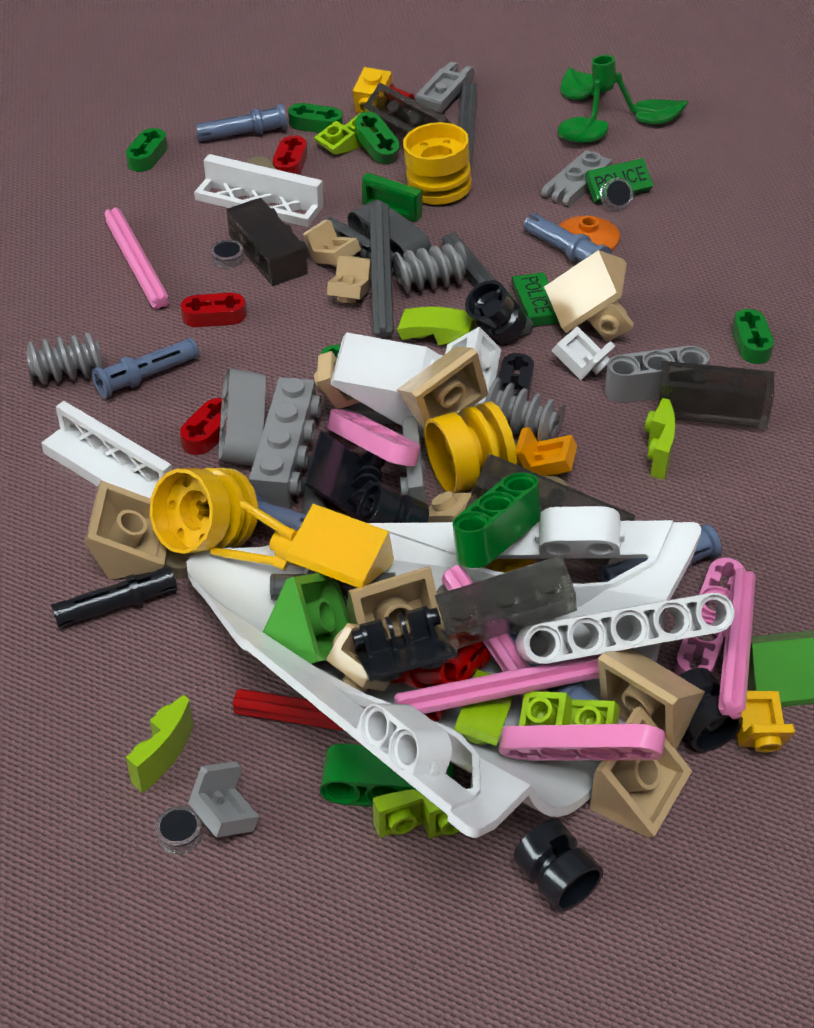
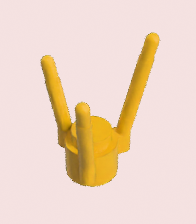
M245 500L240 502V507L275 530L269 545L270 550L274 551L275 556L216 547L210 549L211 555L272 565L283 571L288 568L289 563L300 567L285 560L286 553L298 531L287 527L268 513L254 507Z

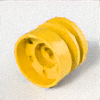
M438 122L428 123L408 132L403 139L405 165L407 166V185L422 190V203L431 205L448 204L460 200L467 195L472 187L469 162V140L466 131L455 124Z
M487 401L478 404L477 407L464 408L461 417L456 412H450L427 419L424 428L426 451L435 478L445 492L463 493L476 489L480 480L484 484H492L497 479L502 480L504 477L516 472L517 455L512 431L503 412L494 402Z
M223 467L204 469L177 468L169 471L156 483L150 498V519L153 531L161 544L172 552L182 554L200 553L214 547H240L252 536L257 518L242 509L239 504L242 500H245L258 508L255 489L248 478L236 469Z

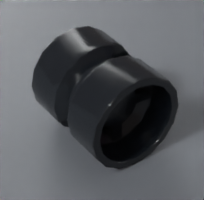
M495 280L484 281L475 286L466 298V313L496 344H507L521 335L527 320L525 312L500 282Z
M378 481L372 483L364 492L359 501L355 519L365 523H428L429 507L425 502L410 495L400 496V492Z
M695 668L680 674L679 677L704 691V695L684 734L692 748L698 752L712 751L725 745L740 731L743 725V718L732 719L730 715H722L719 712L720 685L708 669Z
M550 819L533 828L521 840L514 852L513 860L532 882H539L538 889L557 911H566L581 903L594 891L603 877L604 870L585 848H577L578 841L559 819Z

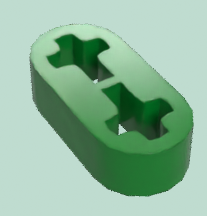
M297 103L288 109L289 125L296 130L320 133L335 121L343 125V113L338 108Z
M363 112L359 114L355 121L354 132L356 133V138L376 162L381 164L393 163L397 159L399 151L397 137L376 113Z
M149 128L143 130L126 150L127 165L130 170L144 172L155 166L168 148L165 131L159 128Z
M754 309L738 311L734 316L732 333L740 356L752 364L768 362L772 356L774 339L765 316Z

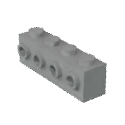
M278 378L249 477V482L255 489V493L261 495L267 503L292 510L295 495H299L301 491L302 468H307L309 458L308 446L309 443H313L315 437V419L321 415L322 397L316 395L315 380Z

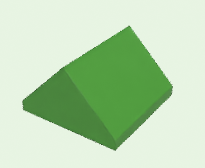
M320 573L286 579L263 633L310 664L326 660L333 648L332 644L335 636L344 629L347 623H350L339 580Z
M814 630L751 636L748 674L749 691H779L781 707L814 704Z

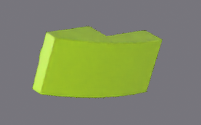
M357 116L345 125L338 121L333 122L314 137L315 142L333 154H342L362 147L363 145L356 138V133L354 132Z
M417 307L404 309L397 330L402 340L411 338L423 339L434 334L438 345L451 343L474 330L476 323L464 310L446 307Z
M662 398L657 410H650L645 422L644 431L649 433L647 459L652 460L650 476L665 480L673 448L675 415L670 400Z
M478 669L474 678L491 674ZM514 696L462 706L454 730L462 733L463 737L472 743L479 745L489 743L496 746Z
M532 691L524 693L519 726L618 724L620 706L616 701L572 699L567 693Z
M184 694L173 703L163 706L149 720L152 737L140 742L126 756L131 783L142 793L165 774L176 761L190 737L194 724L190 701Z
M416 789L389 793L373 798V824L379 838L392 834H405L422 824L429 839L443 834L453 835L460 832L447 821L448 815Z

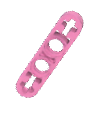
M343 409L330 410L327 428L388 462L405 466L417 465L420 444L359 413Z
M732 558L716 559L709 566L699 595L720 593L729 599L731 577L735 575V570L744 568V566ZM723 575L730 577L726 588L719 586ZM705 604L701 610L703 620L711 625L716 618V611L709 609ZM726 630L713 633L716 636V639L713 641H703L698 637L683 639L677 654L674 673L679 676L692 669L690 666L693 663L695 654L702 656L701 664L698 668H706L714 674L725 642Z
M645 724L506 726L502 728L499 753L509 758L527 761L658 760L663 757L666 733L658 727Z

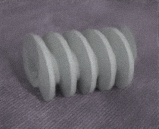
M460 241L455 244L454 248L448 243L444 244L441 250L438 246H432L429 252L424 248H419L416 255L413 251L406 250L403 258L398 252H395L393 256L396 278L399 284L403 286L406 294L411 292L412 283L416 284L419 292L424 290V281H428L431 288L436 289L437 279L440 278L443 285L448 287L451 276L454 277L458 285H461L463 274L467 270L465 248Z
M89 332L85 333L82 344H80L75 334L71 335L69 346L65 345L61 337H57L55 348H51L47 339H43L41 350H37L33 342L28 341L26 354L32 385H34L35 376H38L42 385H47L50 374L53 375L57 383H60L65 371L71 380H76L78 369H81L85 378H90L92 367H101L103 369L99 342L94 341Z
M495 378L488 390L489 395L486 396L485 402L492 401L499 406L507 419L512 433L520 435L522 428L530 427L538 441L553 439L562 425L566 405L563 404L555 412V400L550 398L542 407L540 406V394L536 393L531 401H527V389L523 388L515 396V385L513 383H509L504 391L500 390L501 379Z

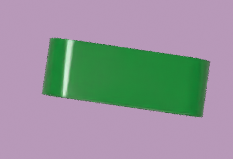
M518 472L504 477L454 518L452 524L456 561L459 565L467 568H480L488 565L539 522L541 506L539 479L536 475Z
M335 744L326 751L320 794L332 803L373 807L374 797L415 789L363 745ZM450 762L446 774L454 780L455 764Z

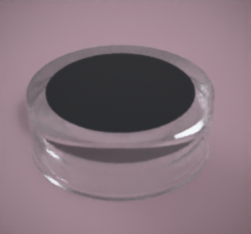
M620 177L610 179L601 187V202L611 211L624 209L633 199L631 184Z
M235 240L216 242L211 247L212 263L222 269H231L239 266L244 261L242 244Z
M171 807L162 812L156 820L155 832L160 847L168 853L184 854L190 852L202 840L203 827L201 819L190 807Z

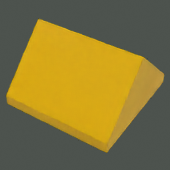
M312 504L286 553L285 560L357 588H362L392 567L394 556L389 531Z

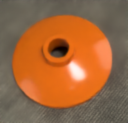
M589 215L575 216L564 220L558 225L575 235L585 234L590 237L591 242L597 245H606L611 251L619 244L620 233L617 227L610 221L600 217Z

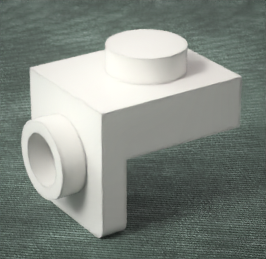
M577 326L558 342L551 351L580 380H583L591 371L598 375L607 366L610 359L607 355L613 350L615 345L610 341L600 349Z

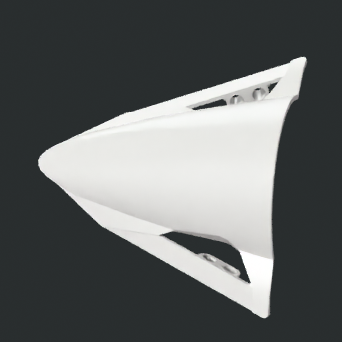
M551 507L541 512L540 522H537L496 559H648L608 582L586 584L566 583L509 574L483 567L463 568L491 609L497 603L489 594L503 584L530 616L548 600H551L559 610L553 617L556 620L670 600L693 558L702 529L695 522H673V520L620 521L619 512L609 507ZM453 522L368 523L387 530L390 534L394 561L392 567L384 573L395 572L397 576L429 566L432 570L437 591L443 585L442 577L448 569L459 565L456 561ZM269 545L263 547L222 548L275 556L274 551L270 550ZM210 550L195 553L188 558L187 574L193 587L206 600L235 642L242 649L261 661L448 815L447 821L464 835L478 838L495 830L522 802L550 817H561L577 810L591 798L594 772L602 760L527 761L506 757L499 753L502 731L495 746L489 743L485 745L472 743L465 739L462 733L454 730L462 706L447 709L443 717L435 722L414 706L395 704L394 697L397 693L419 688L410 687L406 683L389 684L385 692L367 689L363 693L343 681L345 674L327 660L310 664L263 633L277 601L271 600V574H307L310 569L302 566L296 567L289 563L288 568L283 571L272 565L211 555ZM344 599V602H345V605H346V609H347L348 599ZM664 609L659 616V624L663 630L667 609ZM623 616L616 624V631L618 636L625 641L631 637L633 626L631 621ZM513 624L507 629V632H513L518 636L520 630ZM579 624L573 632L575 644L583 649L591 640V633L583 624ZM471 627L452 635L460 639L461 643L463 639L470 638L475 629ZM533 634L530 639V648L540 656L544 655L548 649L547 637L544 634L539 637ZM661 643L633 649L656 662ZM491 653L488 664L483 669H479L490 674L503 672ZM599 678L583 681L586 684L585 689L601 700ZM514 695L503 728L506 726H519L523 703L520 695ZM621 719L618 720V724L626 723ZM450 762L471 773V788H463L446 774Z

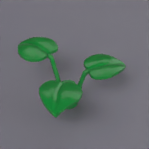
M599 55L591 60L592 74L582 73L571 67L564 74L561 82V93L564 97L584 99L594 95L591 117L589 119L586 117H573L563 121L558 127V135L562 139L580 143L593 142L605 136L608 131V123L596 120L599 95L601 92L612 90L616 82L630 111L636 113V119L643 123L662 124L674 119L685 109L688 100L649 99L639 101L634 105L622 81V73H616L615 57Z

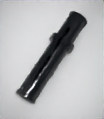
M170 565L137 577L131 574L125 577V581L51 604L58 628L62 629L74 623L133 604L135 607L144 604L143 601L152 597L178 590Z

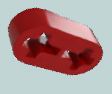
M291 135L281 139L273 157V165L276 170L297 175L301 174L307 159V141L305 138Z
M238 293L192 295L185 298L180 305L182 320L190 327L234 325L242 322L247 315L245 299Z
M213 398L205 402L180 428L181 445L188 454H205L219 443L222 398Z

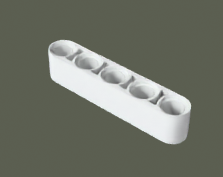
M708 593L538 623L524 627L519 632L516 638V650L518 655L526 662L531 664H548L603 654L604 652H614L708 635L726 630L734 620L735 609L727 596L720 593ZM706 602L711 603L716 610V618L711 625L707 624L701 615L702 607ZM664 609L669 610L675 619L674 627L669 633L665 632L659 624V616ZM623 616L628 618L633 626L632 635L626 641L621 639L616 631V624ZM579 624L585 625L591 633V640L583 649L578 647L573 639V632ZM537 631L543 633L548 639L547 652L540 657L535 655L530 648L531 636Z

